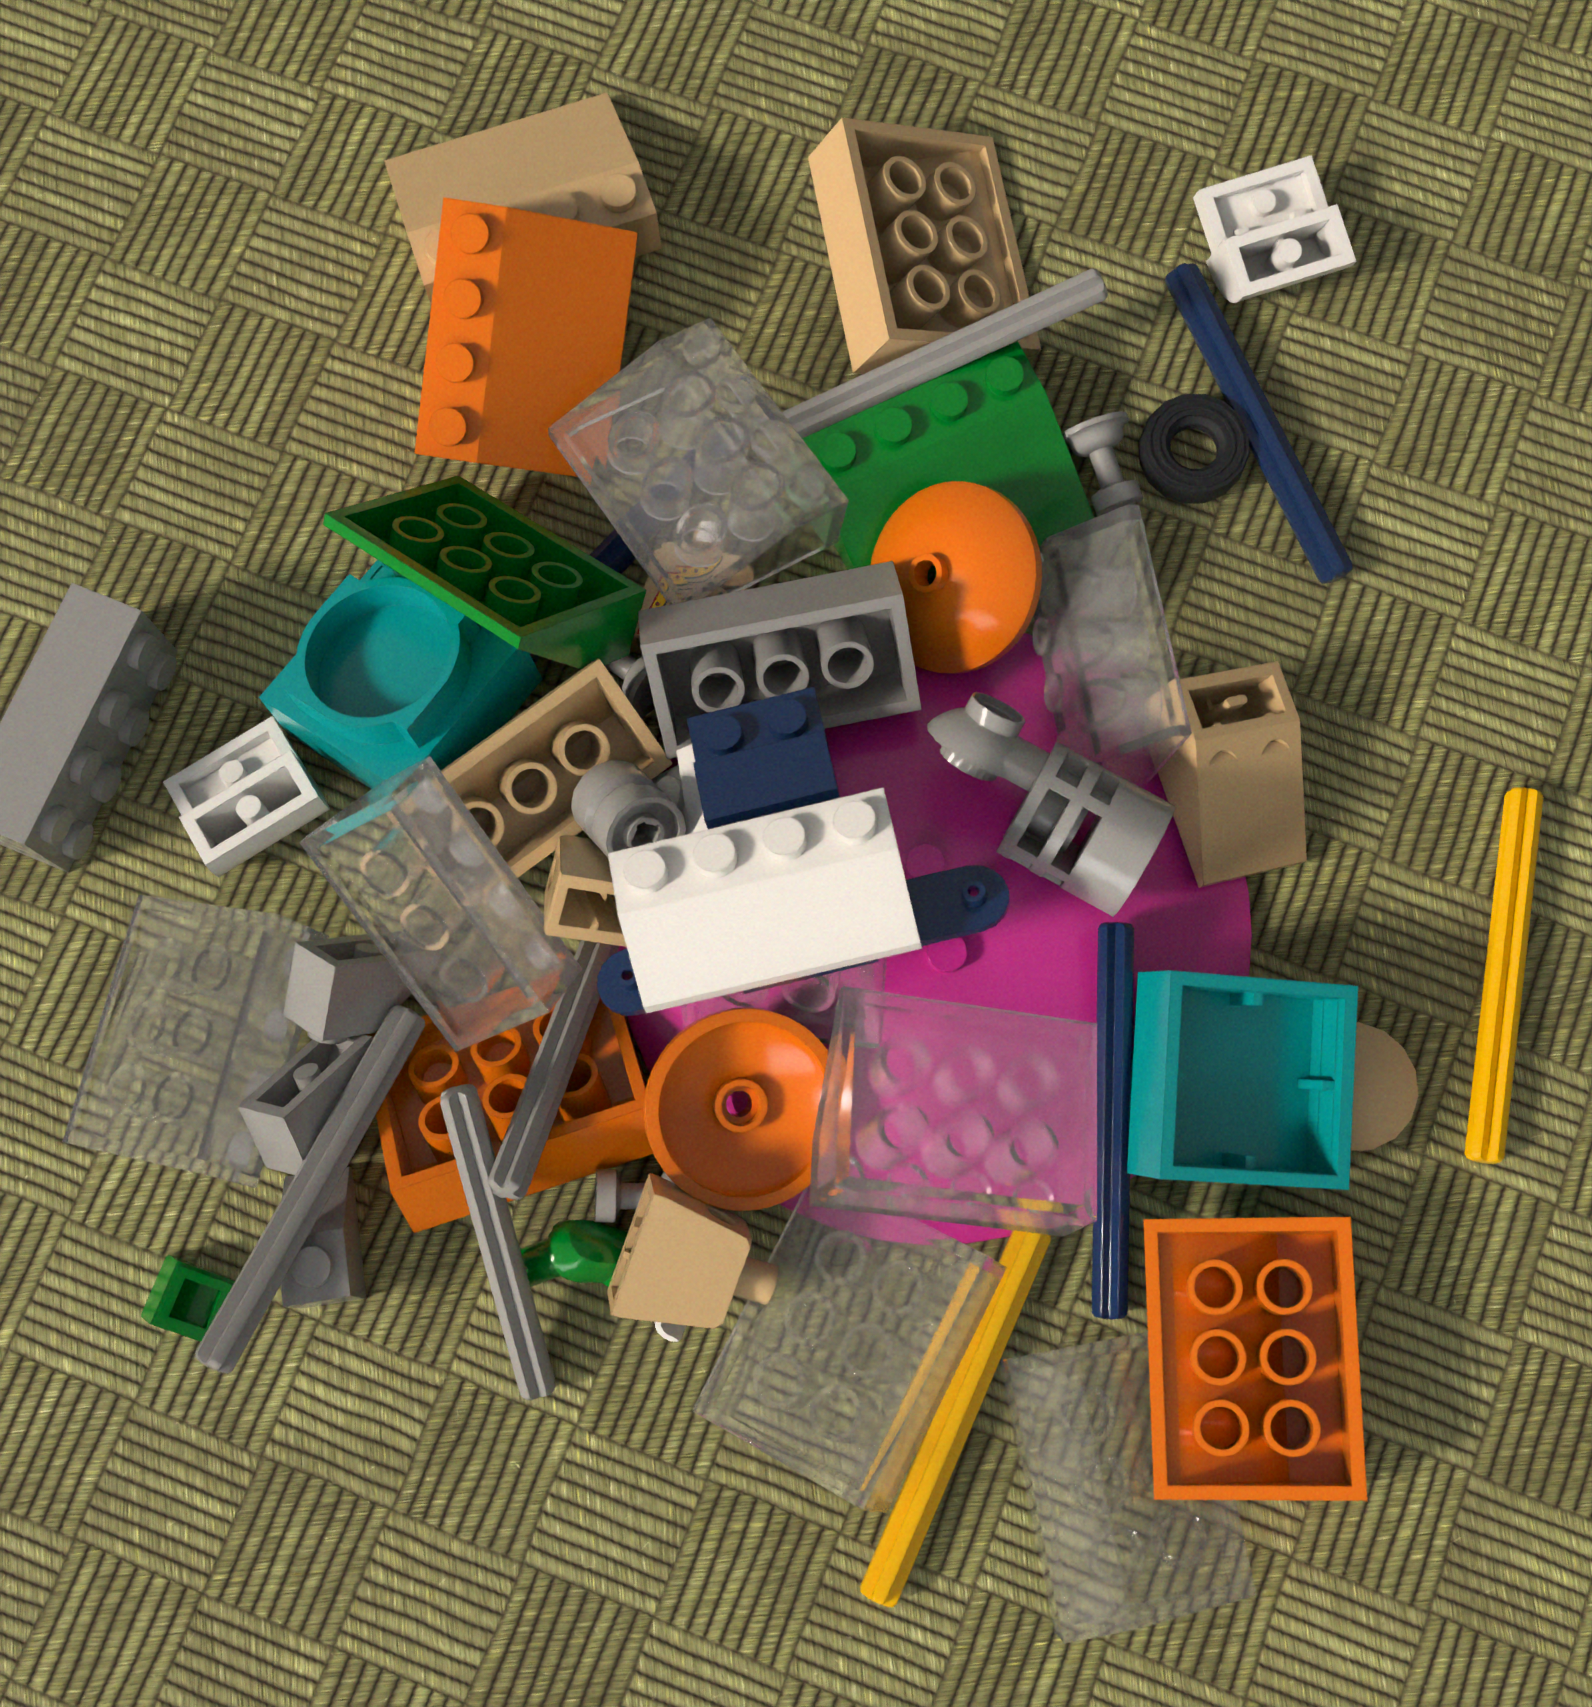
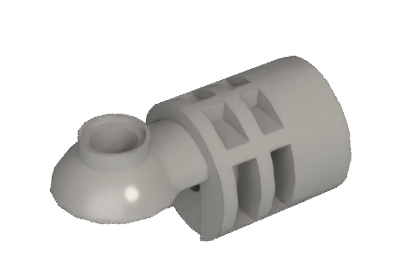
M972 693L965 707L955 708L934 717L927 724V730L942 745L940 752L949 763L975 778L992 782V780L995 781L997 776L1028 791L996 852L1007 859L1010 858L1025 866L1034 874L1054 882L1063 890L1113 917L1129 897L1152 858L1173 816L1175 806L1131 781L1103 768L1098 763L1070 750V748L1059 742H1056L1049 753L1019 737L1018 735L1025 724V718L1011 706L984 693ZM1088 811H1091L1097 816L1079 846L1073 843L1072 840Z

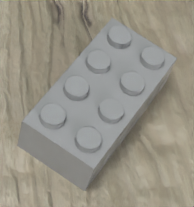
M893 561L638 611L640 646L667 759L677 758V750L691 745L686 718L810 687L815 688L824 728L922 710L903 592Z
M71 583L0 722V845L67 873L74 860L80 859L88 850L94 832L92 823L102 803L110 801L115 795L121 781L122 773L120 767L130 747L136 746L145 735L149 724L148 710L158 690L162 691L169 685L176 670L177 662L175 656L178 650L142 610Z

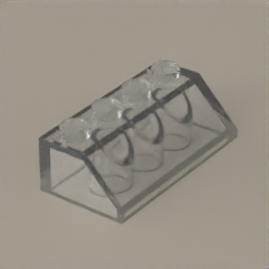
M1127 504L1044 539L1039 547L1042 561V585L1039 601L1034 613L1033 646L1035 652L1038 655H1042L1046 675L1044 700L1047 709L1054 714L1058 733L1056 742L1067 746L1070 750L1098 763L1112 773L1144 788L1190 737L1192 731L1140 506Z
M430 756L382 781L299 842L455 1052L549 1013L582 970V967L560 937L545 935L544 914Z

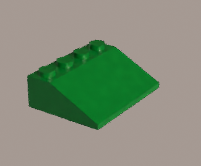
M1018 341L795 441L796 472L847 570L871 564L873 551L879 535L886 522L901 504L917 492L943 482L965 481L990 487L1009 498L1022 511L1030 523L1040 550L1095 523L1094 515L1047 393ZM934 564L930 566L928 571L929 584L936 577V567Z
M459 475L326 512L324 515V526L519 650L579 669H583L597 658L604 665L629 656L639 620L638 611L642 609L646 589Z

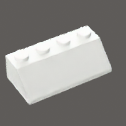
M884 787L608 853L618 918L646 1013L922 949Z

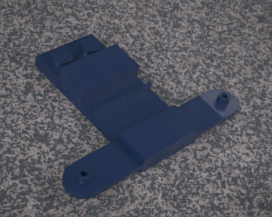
M814 687L686 718L695 758L693 766L704 821L708 829L841 798ZM981 865L963 866L906 880L921 947L984 932L993 928L1006 916L1010 906L1009 888L1003 877L993 869ZM626 948L613 954L602 965L597 976V990L602 1002L612 1012L624 1016L640 1015L646 1013L642 1004ZM879 959L752 988L743 992L748 994L879 962Z

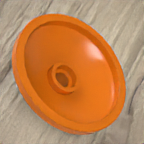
M950 481L935 484L917 492L901 504L886 522L879 535L870 565L889 561L894 563L903 592L915 666L932 672L948 674L976 671L999 660L1023 636L1034 616L1039 601L1042 585V561L1039 545L1030 523L1022 511L1009 498L990 487L971 482ZM934 564L936 567V577L929 584L928 571L930 566Z
M742 1007L725 1009L708 1014L685 1027L667 1044L652 1068L645 1091L643 1107L644 1124L649 1145L659 1165L668 1177L688 1195L705 1204L726 1210L751 1211L769 1208L781 1204L805 1190L817 1179L830 1162L837 1149L844 1126L845 1095L843 1083L838 1068L827 1048L810 1030L800 1023L780 1013L761 1008ZM743 1091L748 1098L747 1106L739 1113H729L726 1108L728 1097L733 1092Z

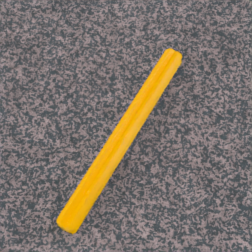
M1514 787L1507 791L1504 796L1464 1152L1467 1159L1485 1164L1500 1163L1505 1158L1544 798L1539 790L1525 787Z
M1019 1221L1014 1225L861 1582L860 1592L868 1599L880 1605L894 1607L900 1599L1051 1243V1235L1033 1224Z

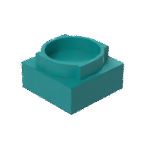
M377 560L360 580L349 574L317 610L302 633L296 655L259 696V699L287 734L393 804H396L504 726L543 678L528 652L515 648Z
M1173 970L1138 972L1134 1049L1132 1052L1127 1173L1167 1180L1349 1190L1358 986Z

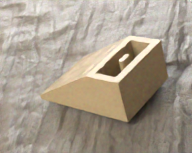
M1278 661L1173 680L1135 709L1167 800L1175 806L1173 817L1199 888L1298 865L1307 861L1300 718Z

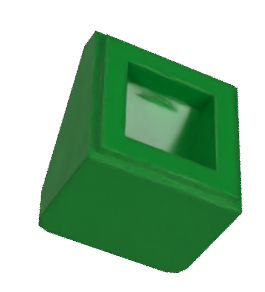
M167 1255L143 1308L141 1317L153 1326L201 1342L235 1280L180 1258Z

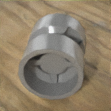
M609 760L594 766L581 777L574 789L571 803L574 820L607 858L608 853L685 835L684 816L676 804L660 788H657L653 781L638 766L625 760Z

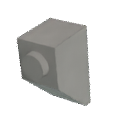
M400 930L295 942L283 1016L306 1030L307 1035L311 1039L325 1044H341L347 1040V1037L376 1033L390 1008L395 1005L401 1006L437 967L440 954Z
M358 1035L347 1037V1040L341 1044H325L312 1039L238 1106L266 1168L291 1175L297 1174L371 1044L372 1036Z
M346 1167L281 1284L283 1307L302 1309L367 1298L352 1167ZM295 1175L284 1178L282 1198Z

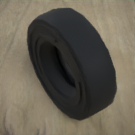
M1182 394L1165 401L1148 417L1138 442L1139 464L1148 483L1164 497L1183 504L1206 503L1223 496L1239 481L1249 458L1248 431L1240 415L1224 401L1206 394ZM1198 429L1213 439L1216 445L1217 456L1210 465L1201 469H1190L1182 466L1175 460L1171 452L1172 438L1183 430Z

